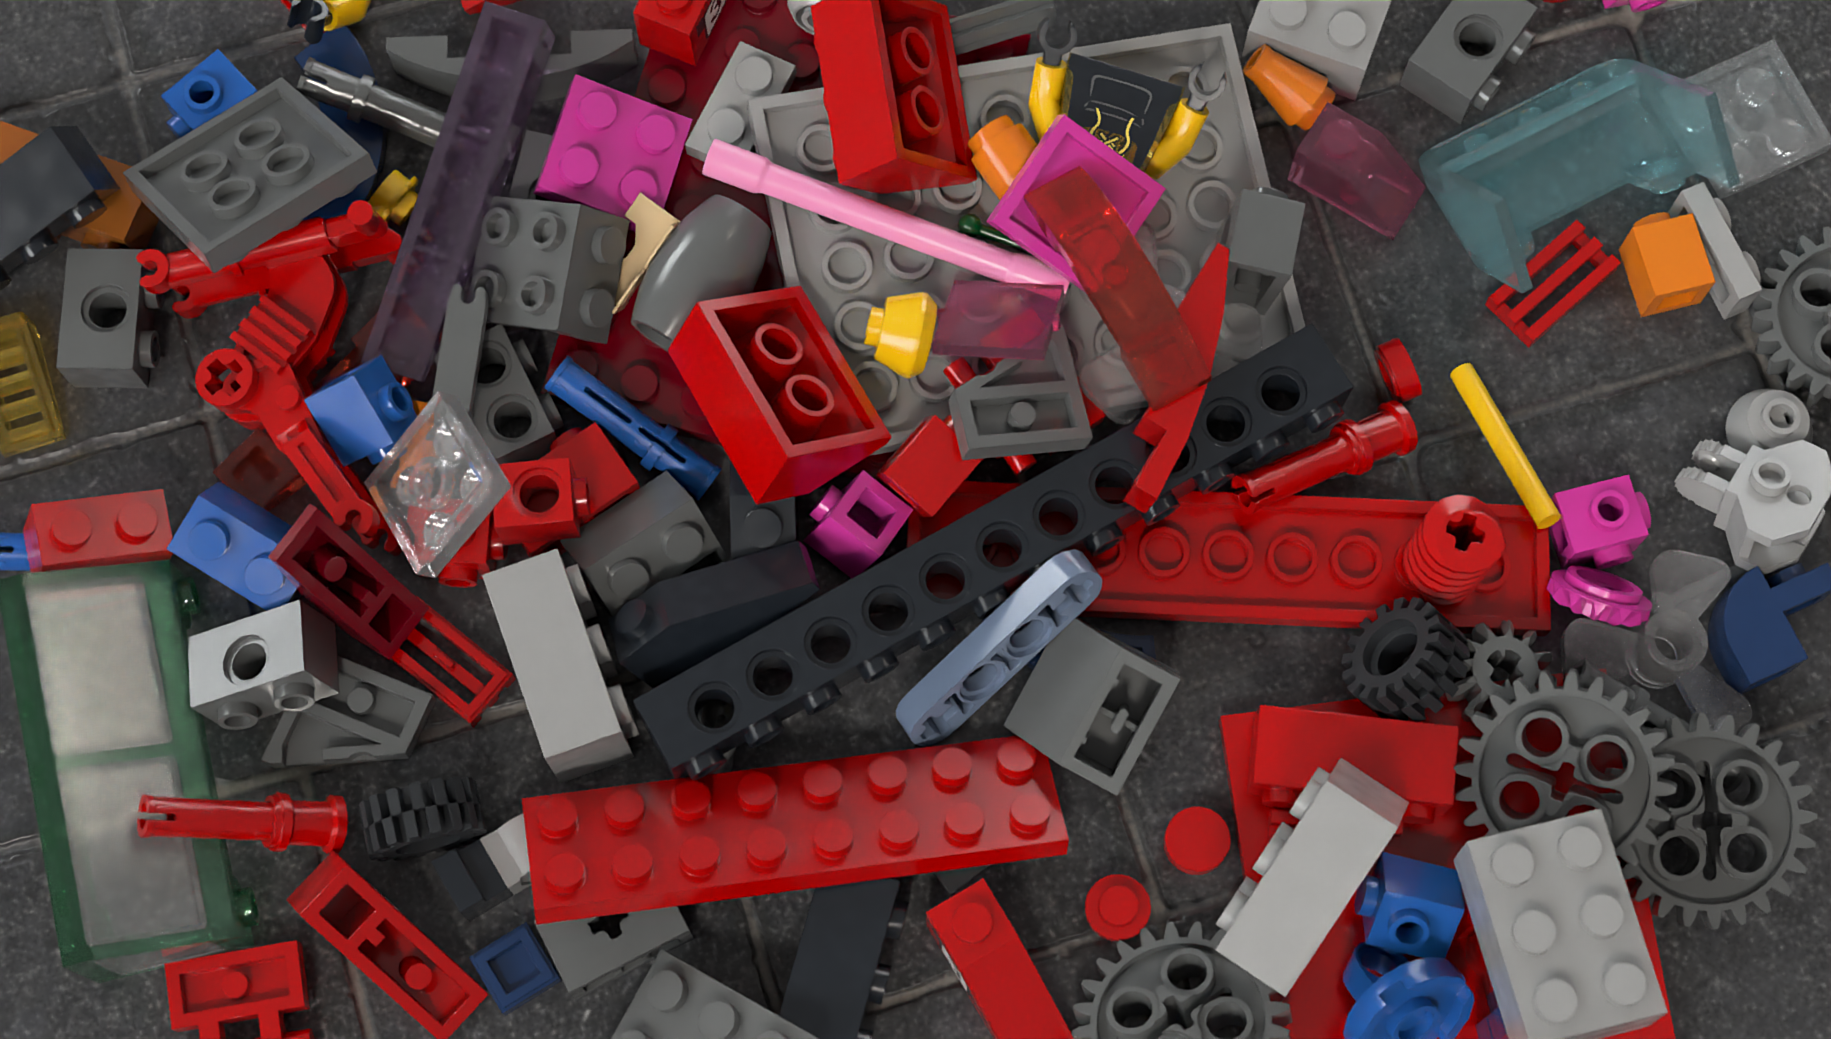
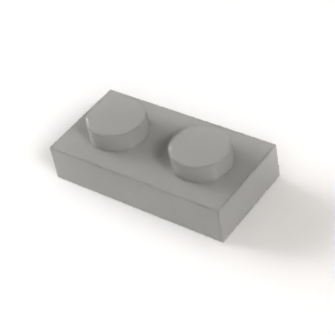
M740 41L685 143L686 153L705 162L715 138L756 153L747 111L748 99L788 93L797 76L796 65Z
M1701 182L1682 190L1668 213L1671 218L1693 213L1716 281L1709 293L1723 319H1728L1746 311L1762 291L1758 266L1748 252L1741 251L1731 233L1732 225L1727 208L1720 199L1712 198L1705 183Z

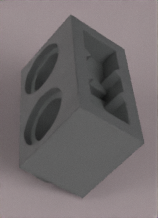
M502 324L485 331L479 371L490 364L502 365L505 367V371L501 378L493 383L482 384L477 382L472 410L474 426L471 438L490 477V465L536 461L551 452L549 449L550 445L557 438L554 431L564 426L549 392L537 397L528 379L529 376L538 373V370L524 340L521 338L511 343ZM439 353L432 355L436 365H438ZM524 417L532 421L529 430L518 438H507L501 435V430L505 423L513 418Z

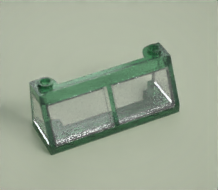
M169 559L23 573L1 578L0 607L62 967L94 982L103 983L164 968V963L215 955L253 946L254 941L251 927L260 923L256 897L250 886L241 888L237 878L233 876L226 839L187 837L141 838L137 830V819L164 820L166 818V815L162 813L138 812V805L144 794L218 800L203 715L190 708L187 630L191 629L192 626L191 615L199 614L201 611L199 595L193 578L191 576L184 577Z

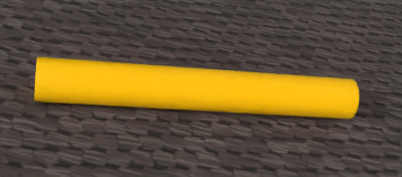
M1465 363L1456 367L1450 373V378L1539 529H1545L1554 525L1561 518L1558 509L1471 363Z

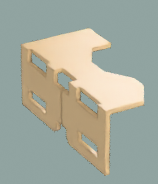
M641 192L624 215L636 224L635 246L628 256L622 260L614 303L616 306L612 311L613 314L624 310L628 300L641 283L650 262L668 236L680 223L677 218Z

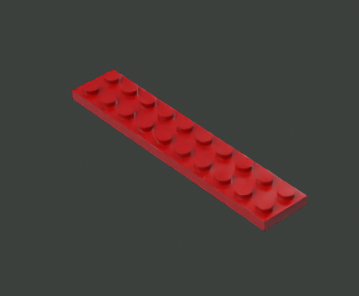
M963 481L933 517H922L913 509L908 517L907 548L1020 486L1022 483ZM1095 487L1098 496L1110 504L1123 503V499L1127 494L1126 488ZM1191 491L1177 499L1180 507L1163 520L1147 525L1144 519H1141L1122 530L1125 535L1124 539L1106 552L1094 557L1090 555L1088 550L1083 552L1101 576L1102 588L1095 600L1077 617L1363 629L1359 624L1366 617L1372 622L1378 619L1375 610L1378 607L1386 604L1393 610L1394 599L1404 597L1410 602L1412 597H1417L1427 603L1406 577L1402 566L1403 550L1424 516L1438 501L1291 495L1259 509L1254 514H1247L1239 507L1231 492H1210L1203 495L1201 491ZM1487 504L1498 516L1507 545L1500 559L1485 575L1484 579L1480 581L1474 591L1461 602L1447 606L1431 605L1462 633H1472L1476 624L1484 622L1496 634L1501 622L1510 620L1514 627V635L1523 636L1531 630L1536 631L1537 636H1546L1551 631L1550 592L1547 590L1550 580L1549 527L1539 529L1525 505ZM1049 512L1039 519L1044 530L1052 535H1066L1074 529L1071 519L1061 512ZM993 543L983 551L987 561L997 567L1011 566L1019 559L1015 549L1006 543ZM950 574L935 575L926 584L928 590L934 596L941 599L953 598L963 590L960 581Z

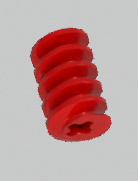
M1454 495L1442 498L1429 509L1403 550L1402 566L1408 581L1430 604L1447 606L1461 602L1484 579L1485 575L1500 559L1507 545L1500 520L1489 505L1475 497Z

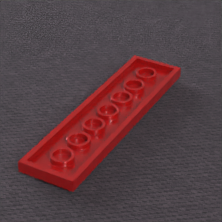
M1019 736L710 774L694 781L690 777L676 780L670 779L522 798L536 925L1067 855L1069 843L1049 759L1045 754Z

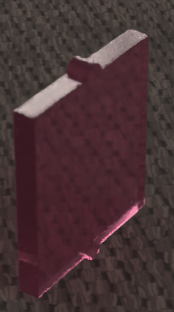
M954 280L945 308L937 310L938 327L931 344L932 353L935 355L1044 360L1053 331L1061 329L1059 312L1065 296L1064 285Z

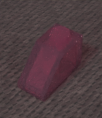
M1327 102L1296 150L1288 175V180L1392 240L1395 239L1426 189L1425 185L1380 131Z

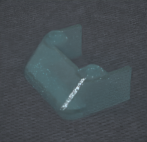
M1627 58L1610 60L1595 65L1431 147L1419 158V165L1426 186L1475 266L1520 293L1533 288L1526 266V259L1535 250V243L1531 232L1627 183L1642 189H1649L1651 193L1655 194L1668 193L1680 188L1686 182V178L1695 173L1728 188L1741 183L1716 92Z

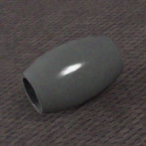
M714 194L680 221L650 262L639 286L631 318L632 325L651 342L667 351L697 302L752 293L764 267L772 232L768 225L752 211L728 197Z

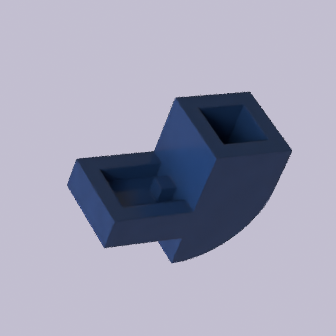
M1799 563L1775 574L1768 580L1764 578L1760 568L1756 566L1745 573L1718 600L1708 624V643L1713 660L1734 698L1790 673L1808 659L1805 650L1786 617L1821 602L1831 594V568L1828 563L1806 572L1802 563Z

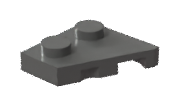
M1064 326L1052 328L1045 333L1041 341L1020 354L1015 351L999 361L990 373L977 375L956 388L948 400L962 460L1085 449L1093 438Z
M337 656L340 693L316 700L310 708L305 710L284 711L261 760L273 768L409 759L435 705L436 699L430 693Z

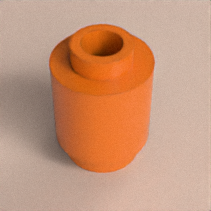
M1003 115L981 128L972 136L967 145L974 154L971 162L997 198L1001 200L1038 144L1022 123L1014 124L1009 115Z

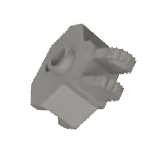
M1713 439L1700 440L1692 452L1694 464L1699 469L1695 466L1693 468L1688 466L1680 471L1674 481L1676 483L1674 487L1678 489L1677 492H1680L1682 497H1686L1688 501L1692 500L1696 505L1717 514L1713 525L1725 531L1736 566L1747 571L1758 566L1762 574L1765 575L1796 565L1825 515L1824 506L1831 497V464L1827 451L1801 439L1767 450L1752 445L1749 452L1745 454L1726 444L1721 445L1719 441L1715 442Z

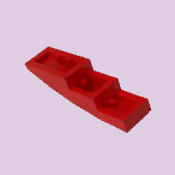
M1219 242L1204 263L1142 366L1164 380L1133 431V434L1153 445L1154 449L1123 501L1144 514L1158 499L1188 440L1210 379L1224 315L1229 249Z

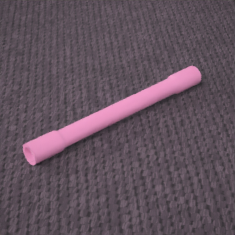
M716 138L713 140L702 170V174L751 193L766 194L1000 281L1009 289L1060 307L1070 281L1036 257L1021 252H1010L776 165L764 156Z

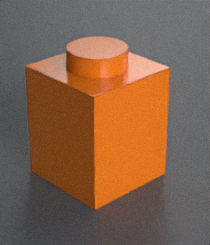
M1667 212L1646 216L1634 223L1619 248V253L1641 317L1699 304L1716 282L1693 213L1671 218Z

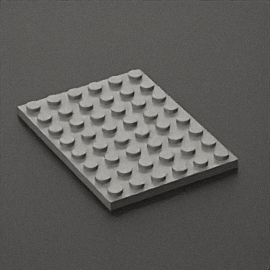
M1231 23L1075 47L1070 52L1062 55V60L1067 64L1065 78H1067L1068 86L1073 85V74L1069 68L1071 53L1183 86L1178 102L1171 104L1168 108L1172 110L1171 116L1166 126L1161 124L1159 140L1157 133L1153 142L1156 146L1161 141L1182 98H1189L1191 94L1188 78L1195 65L1205 61L1196 76V83L1203 91L1209 92L1217 89L1224 72L1227 74V84L1224 92L1215 100L1207 102L1206 108L1209 110V115L1190 153L1162 177L1155 180L1166 190L1095 295H1088L1070 282L1063 302L1058 307L1009 289L1000 281L765 194L784 288L802 287L892 436L885 446L871 455L896 451L925 417L935 414L943 421L948 414L951 415L948 400L955 388L943 370L953 361L964 357L976 375L984 374L989 369L977 354L980 345L1030 313L1035 315L1046 332L1054 327L1064 326L1076 374L1105 414L1150 405L1164 380L1142 366L1204 263L1212 253L1218 229L1242 189L1271 188ZM1044 52L958 66L970 139L994 119L1003 115H1009L1014 124L1022 123L1035 142L1039 143L1028 102L1036 59L1042 57ZM823 87L748 99L747 111L756 154L768 158L772 163L959 232V219L968 213L976 214L980 217L982 224L993 227L986 221L1000 200L976 167V181L955 186L877 194L839 184L838 174L833 163L834 150L828 112L823 102ZM1062 94L1061 101L1064 96L1068 97L1060 107V115L1064 114L1068 117L1071 95ZM1082 127V128H1084L1086 131H1089V129H1090L1091 127ZM1097 129L1094 136L1097 139H1101L1098 135L1099 131H1103L1106 135L1109 131ZM1112 133L1109 138L1116 135L1120 137V141L1115 143L1117 146L1115 152H1118L1125 144V138L1122 135ZM1133 141L1130 149L1122 156L1123 158L1127 159L1134 145ZM981 236L973 237L1010 252H1021ZM1293 275L1265 315L1224 307V315L1210 379L1305 327ZM926 292L937 303L934 335L923 373L907 379L874 359L875 346L864 344L867 322L871 307L883 309L887 297Z

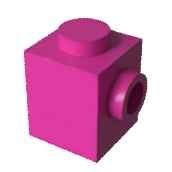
M862 470L841 491L832 484L821 496L809 513L817 523L803 541L852 579L866 570L883 554L913 509Z
M1629 475L1557 492L1551 498L1561 515L1559 521L1549 527V533L1561 569L1594 562L1596 569H1607L1621 565L1634 558L1632 552L1649 535L1647 530L1651 526L1649 506L1641 492H1634Z

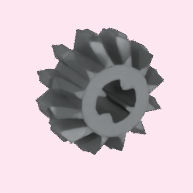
M1510 620L1502 621L1495 635L1484 622L1475 625L1472 630V640L1466 638L1467 641L1464 643L1470 649V658L1461 661L1468 667L1465 678L1454 677L1453 680L1456 681L1454 684L1459 689L1453 697L1446 693L1447 700L1450 702H1458L1465 699L1468 701L1469 704L1461 716L1464 722H1471V718L1477 711L1495 718L1498 714L1492 706L1490 697L1497 691L1506 696L1510 701H1515L1516 696L1513 682L1519 677L1525 680L1533 691L1539 690L1540 673L1553 661V656L1550 651L1533 653L1530 649L1537 639L1536 631L1529 630L1523 635L1521 640L1513 638L1514 627ZM1497 667L1506 670L1509 674L1502 686L1493 683L1489 678ZM1553 676L1555 684L1557 685V678Z

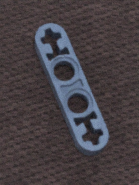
M1068 550L1048 560L902 698L896 709V718L915 745L923 747L934 745L951 735L1095 600L1102 588V578L1083 552ZM1025 623H1028V624H1026L1024 627H1022L1020 630L1016 631V630H1017L1018 628H1020L1022 625H1024Z

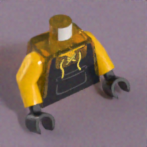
M1046 17L1039 23L1037 38L1044 49V54L1036 59L1028 102L1039 142L1056 116L1064 114L1154 180H1158L1190 153L1209 115V110L1206 108L1207 102L1220 97L1225 90L1227 84L1226 72H1224L1217 89L1209 92L1203 91L1196 83V76L1205 61L1196 64L1188 78L1191 94L1189 98H1182L1185 89L1183 86L1070 52L1077 41V31L1072 21L1069 20L1067 38L1064 42L1056 45L1046 41L1049 18ZM1070 52L1067 62L1063 61L1062 55Z

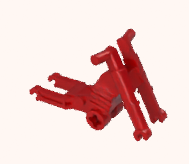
M364 200L353 202L349 206L347 214L327 219L318 216L302 220L294 228L280 232L251 250L241 261L227 265L216 273H213L189 248L166 254L156 249H147L140 252L136 256L138 263L147 270L153 271L157 268L153 275H146L140 279L139 282L142 287L152 294H162L171 288L182 296L190 293L186 300L176 301L172 306V309L183 318H196L210 305L256 294L261 296L258 306L254 305L248 312L250 316L240 322L239 330L237 332L234 330L229 336L230 339L236 342L235 348L215 350L209 353L199 364L195 376L198 393L205 401L221 412H224L242 427L249 430L266 429L276 447L288 456L332 516L333 522L340 529L348 531L353 527L360 536L361 542L370 549L377 548L380 537L388 533V538L384 544L385 551L393 556L400 555L406 543L404 530L397 523L389 519L352 466L349 464L343 467L304 400L315 392L311 382L318 375L316 372L319 368L323 369L328 363L326 361L329 356L332 357L336 352L332 347L345 317L349 298L347 287L340 274L358 270L362 266L388 260L405 276L414 277L423 269L424 262L421 256L405 243L398 233L388 228L387 222ZM228 368L232 370L224 381L219 378V375Z

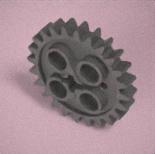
M1829 226L1823 227L1818 246L1803 235L1799 237L1796 255L1782 249L1778 254L1777 269H1765L1761 286L1764 289H1762L1753 302V308L1758 310V312L1753 314L1751 331L1761 333L1758 336L1755 347L1756 354H1773L1769 359L1766 370L1769 376L1787 371L1789 375L1784 391L1791 393L1802 386L1809 390L1806 400V406L1809 408L1817 404L1822 397L1831 399V359L1823 352L1831 349V229ZM1806 296L1822 297L1829 305L1817 307L1810 305L1803 298Z
M1575 668L1570 669L1564 686H1556L1553 676L1548 669L1542 670L1540 673L1539 690L1533 691L1521 677L1515 679L1513 687L1516 700L1513 702L1497 691L1492 694L1490 701L1498 715L1494 718L1478 711L1473 715L1471 720L1483 732L1482 737L1466 735L1460 739L1459 745L1475 756L1473 760L1457 762L1456 766H1454L1456 773L1472 778V784L1461 788L1455 794L1456 800L1476 802L1477 808L1463 821L1465 826H1476L1485 823L1489 829L1484 836L1487 837L1568 817V811L1574 806L1582 804L1591 805L1596 809L1602 810L1616 856L1620 855L1632 865H1637L1640 861V855L1633 842L1638 839L1655 846L1659 840V835L1648 824V820L1669 821L1672 811L1656 801L1657 796L1675 794L1677 790V783L1659 777L1660 771L1675 765V755L1655 754L1654 747L1666 738V730L1655 729L1646 732L1642 727V724L1651 713V707L1647 705L1630 713L1624 706L1629 698L1631 689L1626 686L1612 698L1604 695L1605 675L1602 674L1597 676L1589 689L1581 688L1579 674ZM1540 717L1548 718L1555 722L1561 729V746L1548 752L1534 748L1526 736L1528 722ZM1604 741L1620 745L1627 755L1628 764L1626 769L1614 775L1601 773L1591 763V748L1597 743ZM1510 753H1516L1552 771H1558L1563 762L1571 763L1576 766L1574 777L1577 780L1598 787L1617 790L1623 794V800L1618 803L1613 802L1599 793L1589 790V788L1572 784L1567 793L1559 792L1555 789L1556 778L1553 775L1512 765L1508 762L1507 757ZM1520 780L1533 785L1539 794V807L1529 813H1520L1511 809L1504 797V788L1508 783Z
M1692 713L1688 732L1678 717L1665 718L1667 736L1660 744L1654 747L1655 754L1675 755L1676 762L1670 768L1660 771L1659 776L1667 770L1676 772L1683 781L1684 793L1677 804L1667 807L1672 811L1669 821L1648 820V824L1659 835L1657 844L1654 846L1636 839L1633 843L1640 855L1639 863L1634 866L1621 857L1623 862L1619 864L1624 880L1632 877L1637 880L1629 894L1632 901L1640 902L1651 894L1655 895L1651 914L1660 918L1666 916L1673 906L1677 905V923L1686 927L1692 925L1698 910L1701 913L1705 927L1709 929H1719L1723 910H1725L1727 916L1734 924H1746L1745 904L1748 903L1758 912L1768 914L1771 912V907L1766 892L1771 890L1780 895L1790 896L1792 891L1782 875L1785 871L1806 873L1808 869L1800 860L1794 857L1796 848H1813L1816 846V841L1799 833L1800 824L1810 823L1818 819L1817 813L1799 810L1797 803L1798 800L1806 797L1813 791L1812 786L1791 785L1789 778L1801 766L1798 760H1789L1777 763L1774 760L1783 744L1779 739H1771L1757 746L1760 728L1757 724H1747L1737 735H1734L1735 724L1732 715H1720L1713 731L1710 729L1705 713ZM1644 728L1646 732L1653 730L1652 728ZM1621 747L1620 751L1625 760L1628 762L1626 752ZM1700 761H1704L1708 769L1704 784L1705 795H1703L1700 777L1697 775V764ZM1735 767L1743 770L1750 781V792L1746 799L1739 804L1729 801L1723 790V780L1727 772ZM1606 768L1604 773L1614 775L1622 772L1623 769ZM1617 790L1616 793H1599L1613 802L1618 803L1623 800V794ZM1704 810L1717 813L1718 817L1717 825L1707 827L1706 832L1704 829L1694 828L1692 823L1693 815H1700L1704 813ZM1744 834L1753 843L1755 852L1751 864L1745 869L1738 871L1728 861L1727 848L1734 837ZM1677 836L1687 846L1688 859L1681 870L1676 873H1669L1661 865L1660 849L1665 841ZM1707 844L1710 861L1714 866V876L1710 880L1705 879L1703 875Z
M1195 921L1188 937H1179L1174 923L1167 922L1165 936L1162 940L1156 941L1152 934L1146 928L1140 929L1142 947L1134 950L1121 940L1116 942L1121 959L1117 964L1098 958L1096 964L1103 981H1082L1081 985L1085 998L1090 1002L1074 1004L1073 1010L1077 1023L1083 1026L1072 1030L1073 1039H1220L1214 1036L1220 1028L1227 1025H1237L1243 1027L1244 1031L1233 1039H1291L1290 1030L1284 1028V1026L1292 1023L1290 1005L1281 1002L1286 997L1216 951L1217 946L1226 934L1225 930L1221 928L1211 941L1204 939L1201 922ZM1187 977L1204 979V982L1199 987L1192 990H1181L1175 987L1181 980ZM1223 993L1231 994V996L1219 997ZM1145 1014L1150 1016L1144 1025L1137 1028L1121 1026L1122 1022L1131 1015ZM1178 1023H1181L1183 1027L1186 1028V1030H1183V1028L1180 1025H1178Z

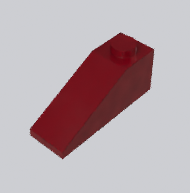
M311 504L307 506L268 556L314 607L346 634L389 660L429 609L324 513Z

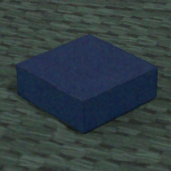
M527 922L469 957L500 1011L505 1016L562 981Z

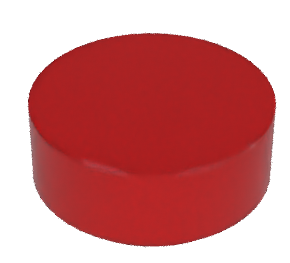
M1396 337L1376 346L1374 350L1375 361L1392 398L1402 404L1422 395V388L1416 369L1400 339Z
M1189 807L1178 812L1171 819L1164 834L1163 844L1165 854L1174 867L1186 874L1203 875L1212 872L1224 861L1230 849L1231 836L1226 822L1218 813L1205 807Z

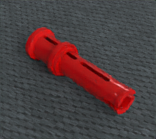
M1388 400L1379 405L1377 412L1356 422L1352 419L1338 422L1334 425L1327 438L1254 470L1234 476L1231 483L1232 488L1245 487L1241 491L1234 492V498L1245 513L1254 514L1259 509L1340 473L1346 472L1352 475H1362L1371 470L1373 463L1393 453L1404 456L1413 452L1418 443L1415 423L1408 410L1396 400Z
M275 792L273 795L267 796L264 802L193 799L144 794L140 799L138 812L162 813L166 815V818L164 820L137 819V830L141 838L187 837L245 841L260 840L263 846L269 848L272 852H283L289 845L322 847L323 852L326 854H330L332 850L335 853H339L344 846L348 827L347 806L344 797L341 795H329L325 801H303L291 799L290 795L286 792Z

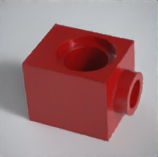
M934 414L925 417L875 475L922 517H933L982 459L962 460L951 415L948 414L942 421Z
M569 457L490 465L494 528L503 545L581 538L579 517L590 516L591 513L589 487L586 477L577 478ZM548 489L559 494L556 504L548 511L536 513L526 509L529 498L537 491Z

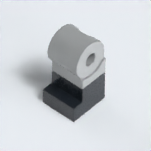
M523 813L461 850L456 851L454 848L431 861L459 912L469 922L531 885Z

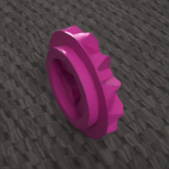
M1570 566L1567 570H1555L1552 572L1547 586V590L1559 605L1569 607L1573 613L1583 614L1590 617L1593 621L1600 620L1613 626L1620 624L1628 627L1639 626L1642 622L1648 620L1652 609V603L1642 595L1643 591L1638 586L1617 575L1590 567Z

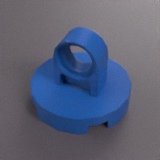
M1362 942L1354 949L1343 972V982L1356 1001L1348 1013L1343 1035L1345 1039H1437L1438 1037L1439 1039H1454L1470 1017L1475 1001L1474 995L1466 985L1464 975L1454 964L1445 958L1425 957L1409 962L1403 955L1391 954L1377 946ZM1366 968L1377 971L1383 976L1377 977L1376 975L1369 972Z

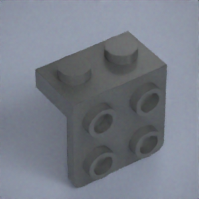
M499 196L489 198L484 207L467 304L474 301L477 288L483 287L488 293L486 323L546 330L588 342L607 344L611 320L614 315L612 311L615 308L614 303L622 260L626 250V238L630 220L582 204Z

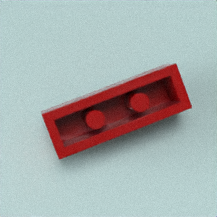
M1260 705L1253 717L1247 795L1263 796L1262 804L1267 807L1291 809L1317 768L1320 767L1330 774L1340 758H1342L1409 802L1401 821L1412 824L1434 823L1435 816H1443L1454 805L1456 777L1454 766H1456L1459 726Z

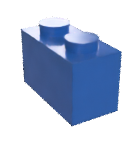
M220 481L197 496L168 545L167 550L266 611L297 601L302 595L268 558L292 527L291 525Z

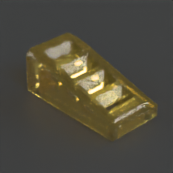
M16 312L0 317V371L25 363L28 368L26 371L0 378V451L5 458L66 439L38 330L24 312ZM34 388L36 395L5 404L4 397ZM42 412L44 420L12 430L11 420Z

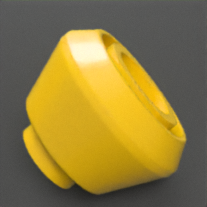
M917 292L887 297L883 309L872 306L867 322L864 344L875 346L874 359L903 378L910 379L923 373L934 335L937 303L928 293Z

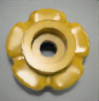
M395 169L378 187L368 203L387 224L392 220L398 226H401L422 200V197L414 191L419 180L416 176L409 180Z

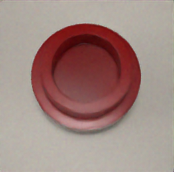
M1114 874L1101 878L1091 887L1085 900V916L1088 924L1095 933L1110 941H1126L1137 936L1140 933V929L1145 928L1151 914V902L1146 889L1137 880L1126 875Z

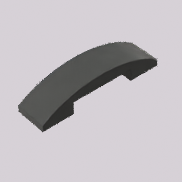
M633 29L571 31V54L460 58L455 57L448 35L386 37V50L397 75L430 91L477 102L529 103L566 97L570 82L575 74L604 85L638 66V52Z

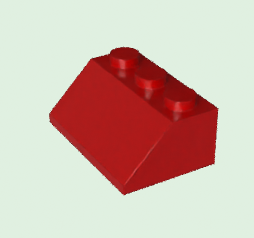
M822 0L810 6L815 32L814 45L819 57L824 88L823 102L828 112L834 150L833 163L838 174L839 184L877 194L963 185L976 181L975 166L971 162L973 153L967 145L970 135L947 5L932 0Z
M801 286L699 301L695 304L667 350L756 505L809 494L885 446L892 437Z

